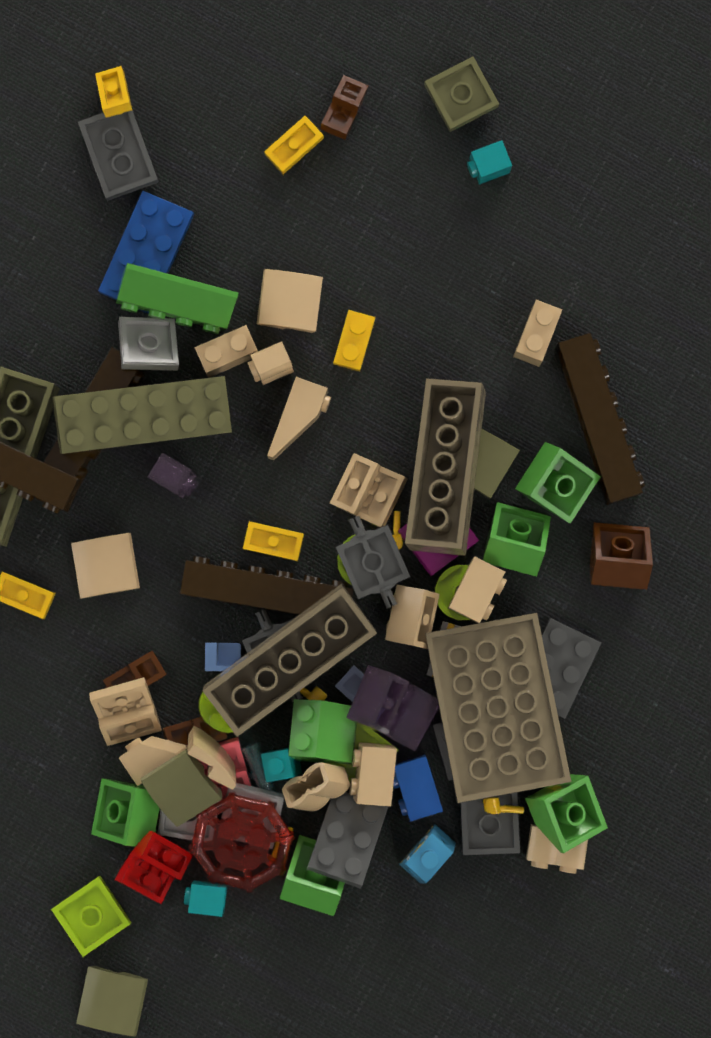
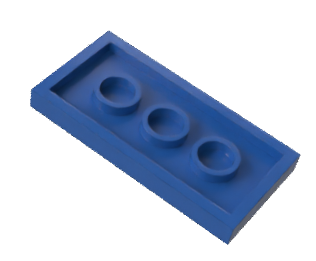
M142 191L98 290L99 293L112 299H117L123 271L127 263L168 274L194 213Z

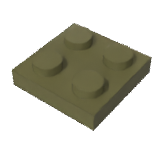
M474 57L424 82L429 95L450 132L499 107V102Z

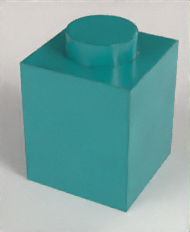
M502 140L472 151L469 159L470 162H467L471 177H477L479 185L510 173L512 163Z
M289 747L261 754L266 782L294 778L303 774L301 763L289 757Z
M194 880L191 888L186 887L184 904L189 905L188 913L222 917L225 910L228 884Z

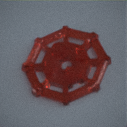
M230 792L229 796L196 815L197 821L194 834L188 849L189 853L195 856L209 877L208 881L210 883H220L245 889L248 893L253 892L254 888L278 875L283 876L287 871L285 866L291 842L295 839L294 832L288 829L274 808L272 801L265 802L237 795L236 792ZM239 807L259 813L258 815L241 812ZM229 808L232 810V814L224 820H219L215 817ZM267 817L277 832H270L269 829L267 831L263 819ZM207 825H210L215 829L213 840L204 841ZM240 836H244L245 841L249 844L241 847L234 842V839L238 840ZM271 842H279L276 858L268 854ZM213 850L216 860L220 862L217 868L205 851ZM263 862L270 866L252 876L251 870L256 869ZM226 867L241 870L244 872V877L224 873L223 871Z

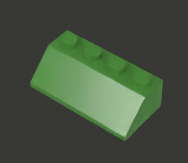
M127 263L123 271L116 303L122 304L121 309L137 313L138 309L148 311V316L165 320V316L175 318V323L192 327L194 323L203 326V331L219 334V331H225L228 327L238 292Z

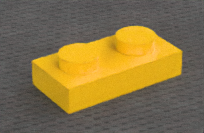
M122 66L95 73L105 118L131 111L132 106Z
M304 116L265 150L264 154L284 174L322 141L324 135Z
M348 310L333 362L334 365L360 372L375 317Z
M249 521L243 549L298 561L304 534Z
M2 572L0 575V602L41 619L46 618L56 593Z

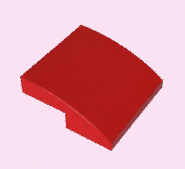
M149 831L130 853L115 880L154 902L162 904L174 878L182 879L193 854L157 833Z

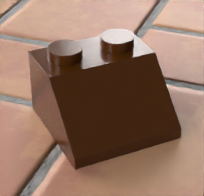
M594 522L590 559L591 585L647 590L653 567L650 527Z

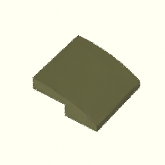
M481 429L474 490L490 499L520 450Z
M187 749L141 778V782L147 792L176 827L222 799V791L204 774V766L196 758L188 755Z
M89 966L76 1024L121 1035L137 1036L148 979L126 972L117 973L97 966Z

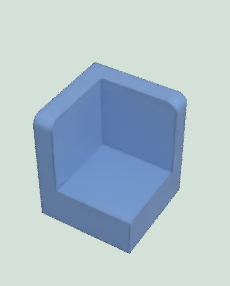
M205 643V671H224L241 658L240 643Z

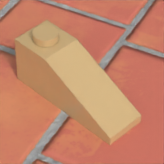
M298 377L295 378L267 455L269 459L275 460L319 418L321 411L326 413L331 397L327 396L328 388Z

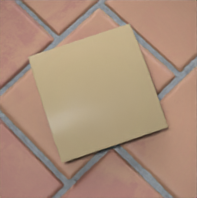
M265 269L263 271L257 324L278 329L289 328L310 333L316 332L323 277Z
M354 453L330 504L354 516H360V519L381 528L386 526L408 479Z
M131 533L71 543L80 598L140 588Z
M144 677L89 693L91 704L99 720V728L107 746L162 731Z
M193 726L188 735V755L208 764V777L234 790L236 786V770L233 760L215 739L203 730Z

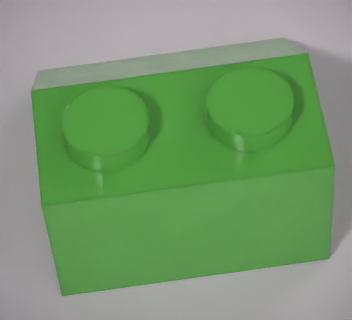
M545 442L515 489L536 504L571 524L601 476L563 449Z
M497 502L485 545L483 561L493 566L537 577L546 551L551 516Z
M294 699L289 757L299 762L352 764L358 707L322 700Z
M570 774V783L548 786L525 798L535 825L560 853L569 851L608 828L587 775Z
M102 778L91 834L125 846H136L149 831L156 833L159 807L144 785L137 786L133 783Z
M299 835L280 899L334 916L345 883L307 870L316 840Z

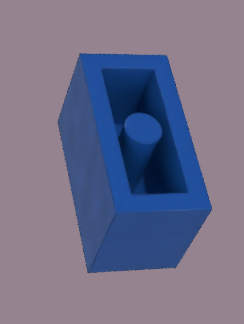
M426 755L395 764L393 786L394 789L400 787L403 799L398 800L402 815H408L411 822L443 812Z

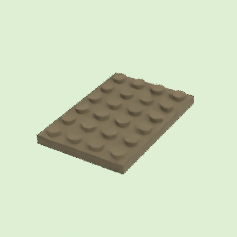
M537 613L425 633L457 803L570 783L571 777Z

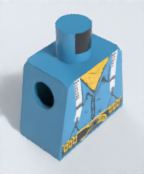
M434 824L399 865L419 883H427L453 854L456 842Z

